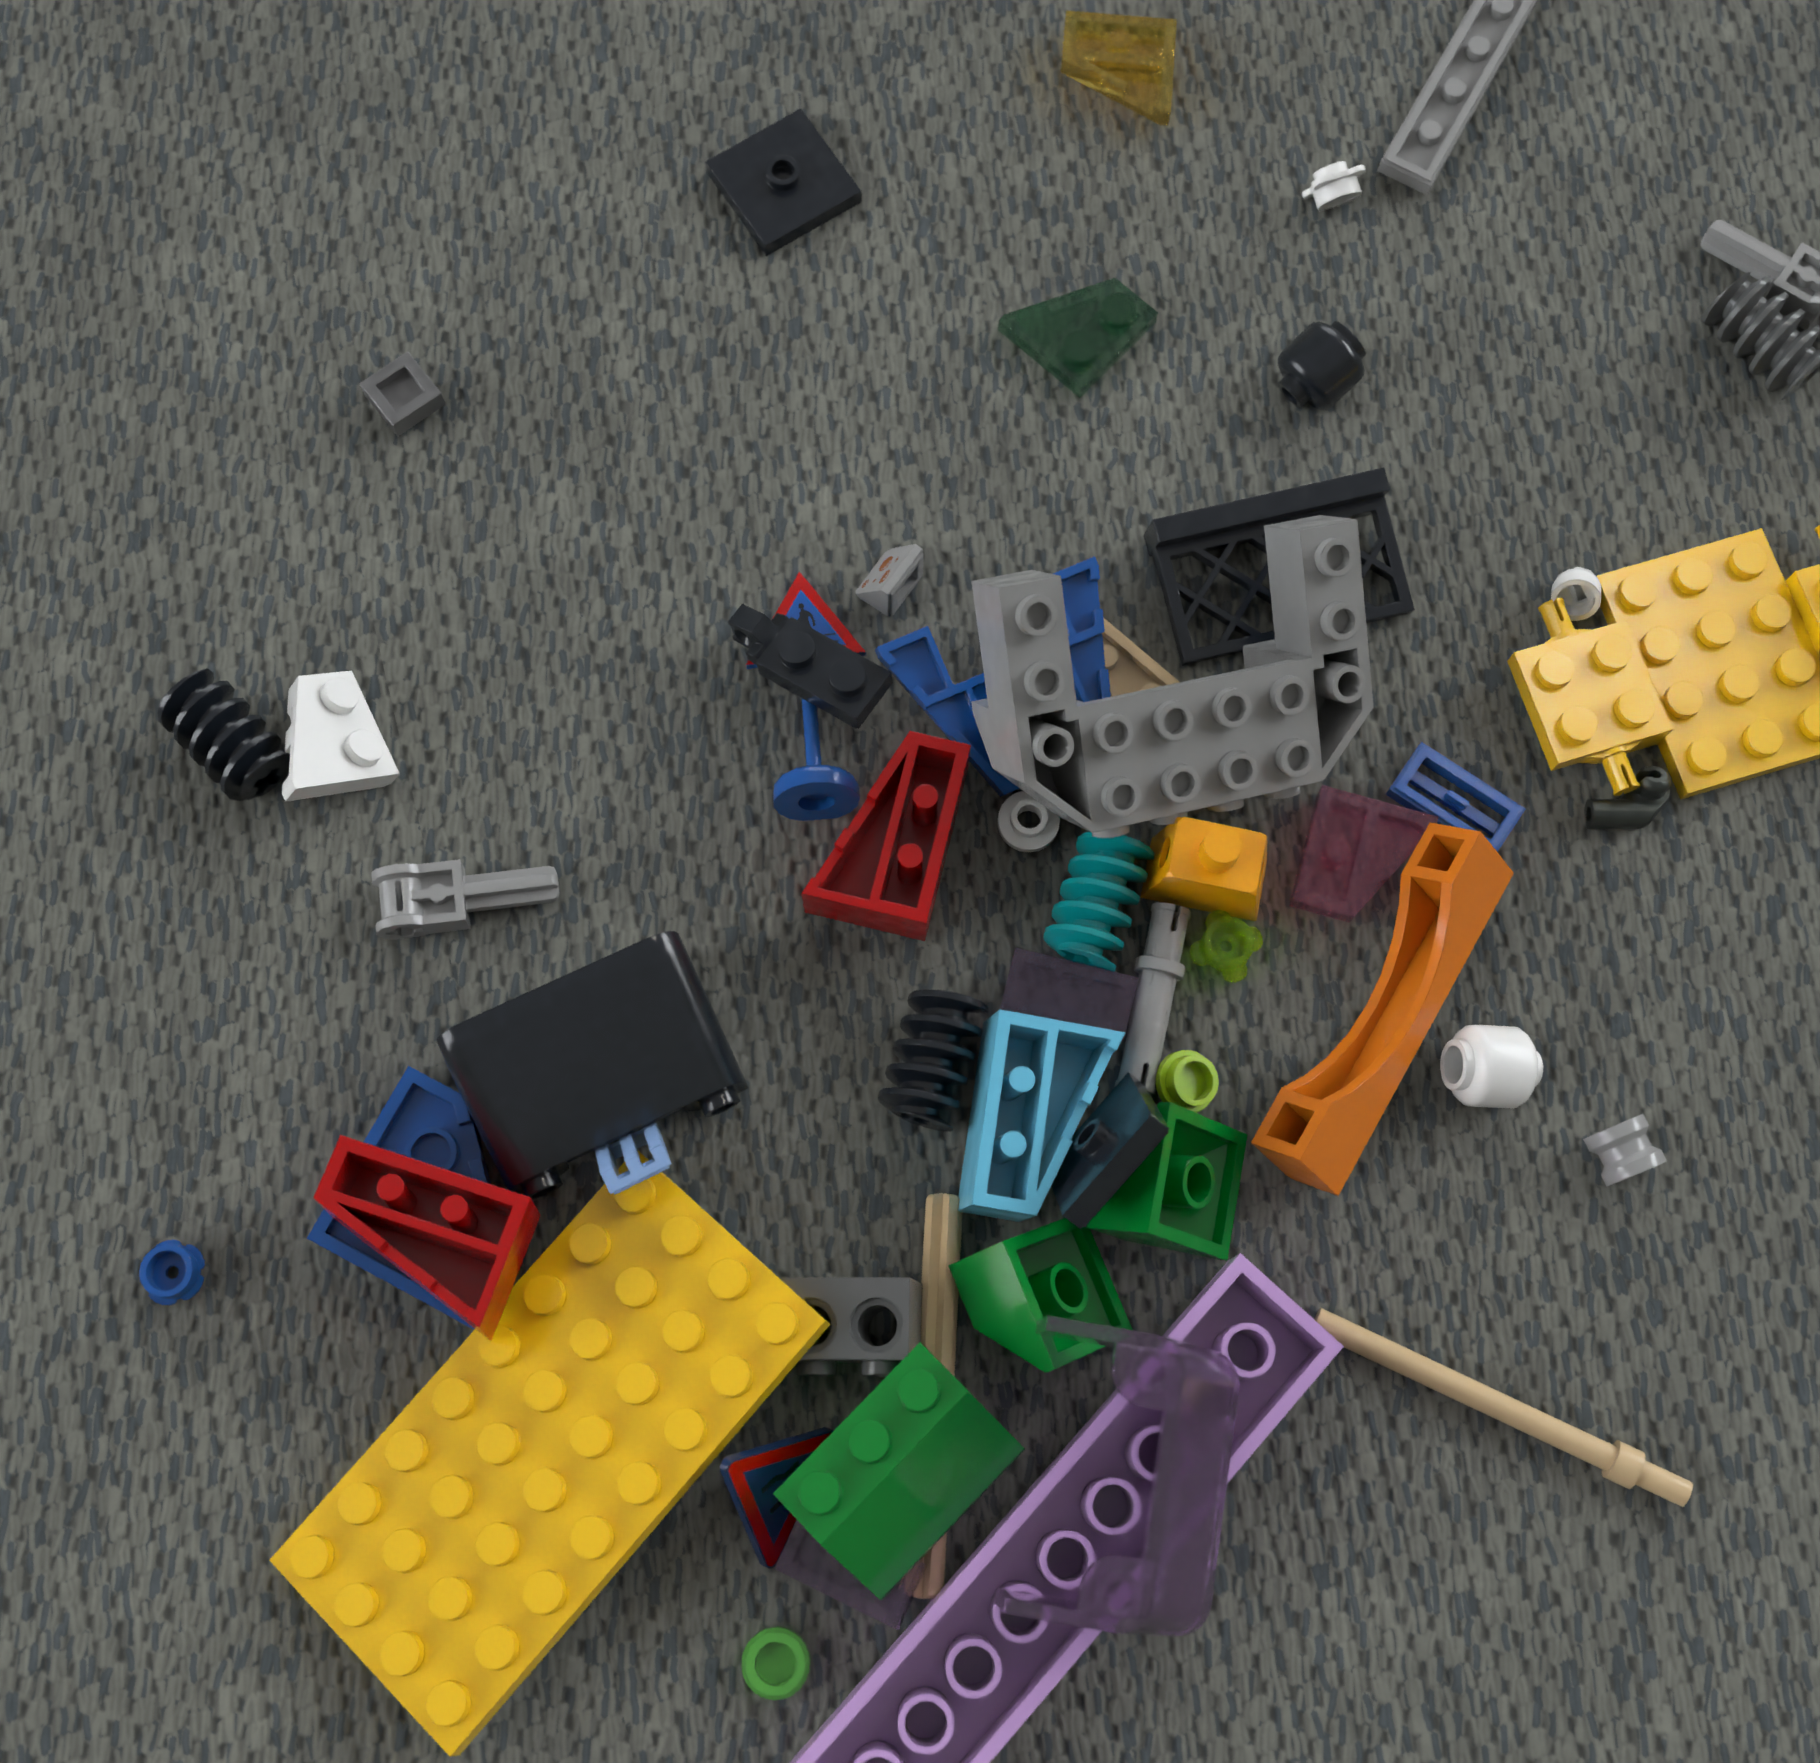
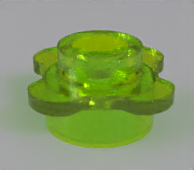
M1213 911L1205 920L1207 929L1201 940L1194 942L1190 947V958L1197 966L1208 965L1222 973L1223 979L1229 983L1240 982L1248 973L1246 963L1250 956L1262 947L1263 936L1256 927H1249L1242 920L1230 917L1226 911ZM1223 941L1230 942L1232 950L1229 952L1223 951L1221 943Z

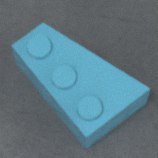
M1001 1009L983 1022L958 1195L959 1212L1016 1222L1037 1216L1073 1142L1071 1140L1087 1106L1091 1104L1099 1088L1098 1083L1113 1052L1118 1049L1125 1032Z

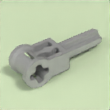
M1716 220L1711 224L1701 240L1700 246L1703 250L1745 273L1750 272V276L1758 280L1770 275L1773 280L1769 285L1771 289L1765 298L1768 300L1786 292L1789 297L1780 313L1787 315L1802 308L1805 314L1798 324L1799 327L1807 330L1816 325L1820 326V252L1802 242L1791 258L1723 220Z
M459 859L424 864H393L377 868L371 873L372 885L379 888L381 920L375 926L376 936L384 939L397 940L433 933L471 929L470 912L553 903L559 899L558 875L552 866L466 875L465 868Z

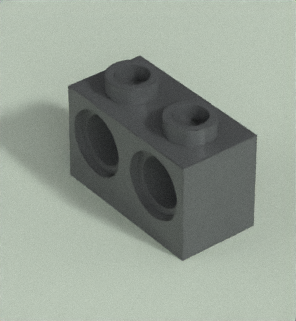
M910 1277L780 1278L814 1310H825L831 1320V1331L827 1339L819 1345L811 1346L797 1363V1375L837 1376V1364H862V1376L886 1377L921 1342L922 1284ZM891 1310L897 1320L895 1336L889 1343L883 1346H875L869 1336L870 1322L877 1313Z

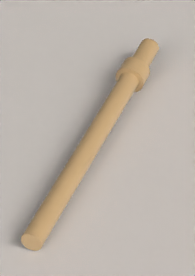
M1319 1308L1314 1320L1339 1341L1344 1348L1602 1469V1477L1627 1489H1631L1634 1485L1639 1486L1681 1507L1686 1505L1693 1490V1483L1646 1461L1645 1453L1619 1440L1613 1444L1601 1440L1323 1308Z

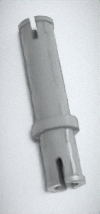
M1158 902L1151 905L1150 911L1152 913L1143 955L1136 957L1134 971L1139 974L1119 1076L1115 1082L1116 1087L1129 1072L1146 1086L1151 1096L1156 1095V1074L1161 1061L1176 982L1184 978L1186 967L1180 961L1188 920L1191 918L1192 913L1189 909L1182 906L1179 907L1178 912H1174L1175 904Z

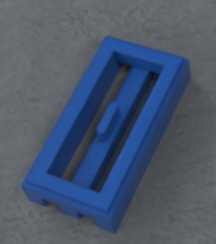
M1423 742L1415 749L1386 792L1387 796L1429 823L1475 830L1407 786L1408 783H1411L1491 835V839L1487 838V840L1497 852L1526 810ZM1421 764L1425 765L1502 815L1504 819L1499 824L1470 805L1469 801L1454 791L1445 789L1417 769Z

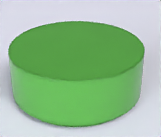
M773 1626L759 1631L751 1638L744 1649L741 1666L745 1682L755 1694L769 1700H782L792 1696L803 1686L809 1674L811 1660L807 1644L798 1633L787 1627Z

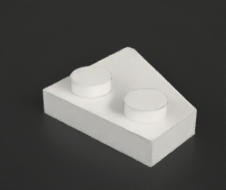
M342 671L297 677L288 691L287 713L291 719V726L286 731L285 753L290 754L289 776L282 784V795L285 802L380 788L391 784L400 773L353 672Z

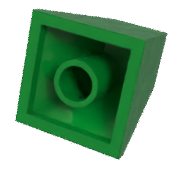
M1159 1102L1156 1106L1169 1127V1133L1087 1224V1228L1125 1241L1227 1261L1248 1134L1172 1102Z
M1063 1218L1001 1241L949 1265L973 1328L1045 1373L1134 1334L1092 1232L1087 1228V1225L1079 1229L1068 1219Z

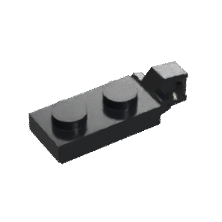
M741 604L728 621V625L731 626L734 634L732 636L733 640L749 649L746 653L747 659L757 666L760 675L856 729L860 728L893 684L890 671L792 617L789 619L787 616L777 613L770 620L765 614Z

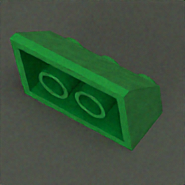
M919 1342L773 1494L829 1554L879 1600H883L1020 1456L1025 1448Z

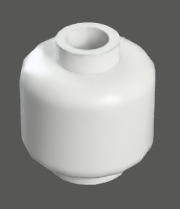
M1466 1025L1443 1048L1440 1059V1071L1445 1086L1452 1091L1456 1099L1463 1105L1471 1107L1517 1108L1529 1099L1535 1087L1541 1081L1543 1062L1531 1038L1518 1027Z

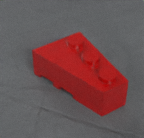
M914 731L908 732L868 792L866 801L848 828H844L834 843V849L816 876L810 879L802 891L801 895L805 913L921 941L926 940L969 768L971 745Z
M340 1135L313 1198L331 1217L492 1341L541 1216L531 1197Z

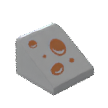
M912 544L887 550L855 591L856 596L887 617L889 615L893 616L923 576V548Z

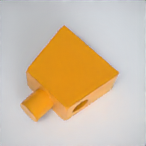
M1176 817L1174 824H1168L1151 839L1150 848L1155 853L1154 860H1147L1145 871L1148 873V878L1146 882H1143L1140 898L1257 921L1267 865V835L1261 832L1189 817Z

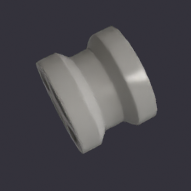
M1644 1114L1583 1139L1588 1150L1598 1154L1604 1166L1601 1177L1606 1187L1667 1162L1662 1150L1652 1146L1646 1135L1649 1124Z

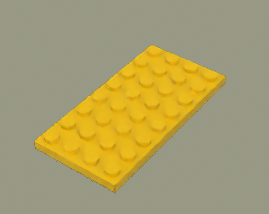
M638 1151L642 1164L649 1161L646 1156ZM625 1162L618 1168L620 1174L629 1170ZM663 1172L615 1195L614 1193L610 1194L604 1184L513 1286L492 1341L475 1329L269 1561L450 1757L459 1756L829 1327L830 1323Z

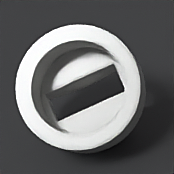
M1575 567L1558 575L1552 585L1551 600L1554 602L1556 598H1563L1571 621L1584 620L1594 615L1600 607L1601 584L1591 570ZM1573 585H1580L1587 598L1578 601Z

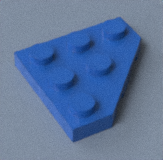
M408 1066L365 1138L364 1143L491 1184L476 1125L461 1094ZM323 1209L307 1239L475 1330L470 1324Z

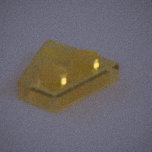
M1066 10L1060 72L1159 125L1168 126L1172 106L1177 19Z

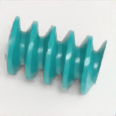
M1085 832L1078 836L1076 841V850L1080 855L1071 858L1068 864V872L1072 878L1064 880L1060 886V895L1064 901L1054 904L1051 916L1057 924H1052L1045 928L1043 939L1050 948L1068 961L1092 971L1111 974L1116 971V965L1102 956L1103 950L1122 951L1124 947V942L1110 933L1111 927L1130 928L1132 924V919L1118 910L1119 904L1138 905L1140 901V896L1126 887L1127 881L1143 883L1148 878V873L1135 865L1134 861L1135 859L1154 860L1155 853L1140 840L1126 835L1112 838H1096L1092 836L1091 832Z

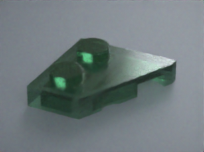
M1112 278L1004 314L998 321V331L1081 398L1156 323L1158 312L1118 279Z

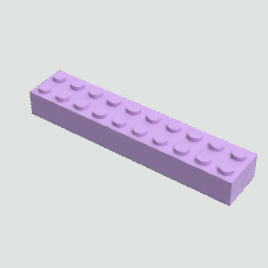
M1241 1253L1228 1260L941 1588L937 1596L927 1604L789 1763H990L1344 1346Z

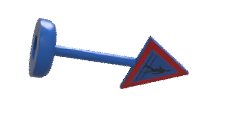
M799 571L775 615L780 613L789 619L792 617L857 654L866 656V651ZM750 660L746 664L747 669L757 668ZM802 699L806 766L784 773L776 781L773 790V807L780 815L793 820L808 821L839 818L850 813L858 806L860 799L859 785L850 772L840 767L822 765L818 708Z

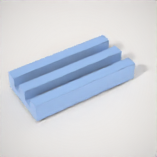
M656 1122L635 1133L620 1138L619 1141L613 1144H607L595 1150L600 1175L609 1193H614V1195L670 1168L669 1165L672 1164ZM648 1144L653 1159L642 1164L638 1148ZM623 1156L629 1170L620 1174L616 1159Z

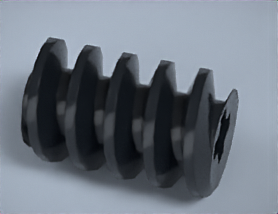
M208 668L196 671L180 680L162 698L157 711L158 722L168 732L174 734V739L183 749L189 750L190 757L199 766L205 767V773L215 783L221 784V790L230 800L244 801L262 796L271 791L289 774L290 754L285 753V749L278 751L282 739L275 731L263 733L266 722L260 715L248 716L250 705L244 698H233L235 689L228 681L213 683L214 673Z
M916 990L909 994L907 1001L909 1007L917 1014L906 1015L900 1022L901 1030L910 1038L898 1039L894 1042L892 1048L894 1054L905 1063H892L887 1066L885 1071L886 1078L897 1087L883 1088L879 1091L877 1098L884 1107L903 1120L925 1128L950 1132L954 1128L938 1117L939 1111L958 1110L961 1103L946 1093V1088L951 1085H967L968 1082L966 1076L953 1068L954 1061H974L975 1054L960 1044L962 1037H981L983 1031L967 1018L969 1013H988L989 1008L978 999L953 991Z

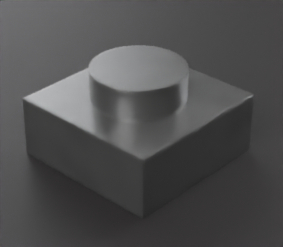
M408 351L359 383L365 396L397 436H400L446 405L442 393Z

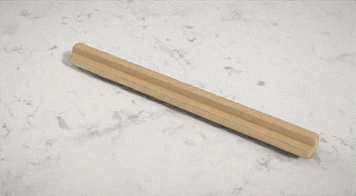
M935 1193L928 1195L925 1205L921 1279V1343L954 1376L959 1291L949 1265L960 1261L962 1212L958 1210L959 1197L957 1195ZM947 1533L906 1575L905 1592L908 1596L919 1599H934L941 1591L945 1579Z

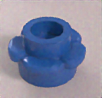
M178 1240L163 1241L150 1250L143 1258L139 1270L141 1285L149 1292V1297L161 1305H174L179 1299L189 1300L199 1292L203 1285L204 1277L201 1275V1270L205 1267V1260L200 1250L194 1245L188 1244L183 1246ZM176 1266L179 1269V1274L176 1278L171 1279L168 1276V1271L171 1267Z

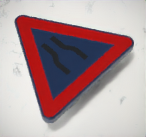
M827 1427L728 1455L723 1458L720 1464V1472L758 1561L768 1569L775 1567L798 1521L773 1493L833 1432V1430Z

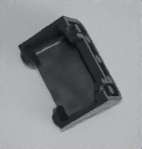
M676 931L656 934L469 1018L449 1028L437 1038V1044L507 1190L519 1194L524 1193L525 1196L531 1197L532 1200L547 1195L562 1186L563 1183L560 1175L569 1169L568 1162L685 1108L691 1112L702 1109L705 1117H712L723 1113L740 1102L737 1093L748 1089L745 1078L679 933Z

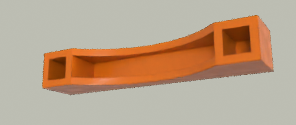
M1431 822L1428 824L1401 873L1399 906L1392 941L1381 975L1367 1005L1348 1034L1323 1061L1304 1076L1280 1089L1252 1139L1251 1144L1291 1179L1339 1196L1514 874L1481 831Z

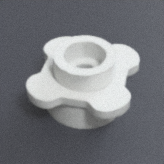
M1340 161L1317 170L1313 173L1314 181L1311 183L1312 186L1302 192L1303 199L1314 197L1318 211L1343 205L1356 199L1362 194L1357 177L1366 172L1364 165H1357L1348 169L1346 162Z

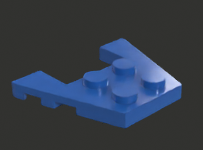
M1094 556L1053 573L1054 575L1061 576L1076 700L1082 702L1111 697L1109 672L1105 668L1102 633L1105 632L1103 609H1100L1097 582L1100 579L1099 564ZM928 626L880 645L875 649L880 662L891 672L943 733L952 741L971 745L969 762L1000 797L1020 789L992 768L973 715L971 702L987 698L984 673L958 684H953Z

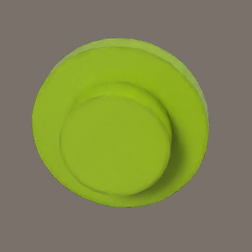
M1180 1050L1172 1052L1161 1061L1157 1069L1156 1088L1162 1102H1172L1197 1113L1205 1109L1217 1093L1219 1086L1217 1070L1210 1060L1196 1051Z

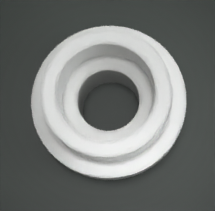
M1024 791L1015 793L1007 798L998 814V830L1001 837L1010 847L1022 852H1036L1044 849L1055 839L1059 829L1060 817ZM1032 811L1039 816L1040 824L1035 828H1025L1018 822L1017 817L1022 812Z

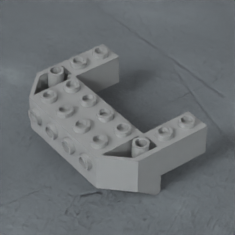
M1318 515L1264 526L1275 639L1244 645L1245 669L1088 702L1076 700L1061 576L1036 570H1027L971 581L987 694L986 699L972 701L971 703L973 715L992 768L1053 813L1091 832L1092 836L1096 838H1112L1125 835L1130 832L1131 824L1149 820L1150 823L1156 825L1174 824L1176 817H1188V811L1206 807L1207 810L1213 812L1240 809L1245 805L1244 799L1263 795V797L1268 799L1289 798L1301 793L1300 786L1324 781L1374 708L1358 520Z

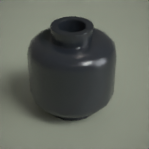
M1335 321L1331 325L1323 322H1314L1279 355L1277 363L1283 378L1277 385L1285 397L1299 409L1309 403L1314 408L1328 410L1364 376L1365 370L1362 359L1367 355L1366 351L1357 337L1340 322Z

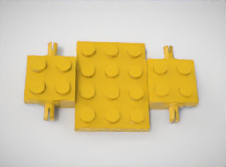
M1818 525L1814 530L1820 539V525ZM1762 528L1597 575L1596 577L1601 584L1600 608L1608 624L1607 626L1593 630L1574 629L1564 605V599L1556 598L1554 602L1549 600L1540 605L1538 611L1542 615L1551 638L1544 644L1516 651L1507 660L1550 770H1557L1577 763H1602L1614 796L1629 793L1640 787L1626 754L1654 745L1659 747L1680 800L1820 758V564L1797 570L1785 581Z

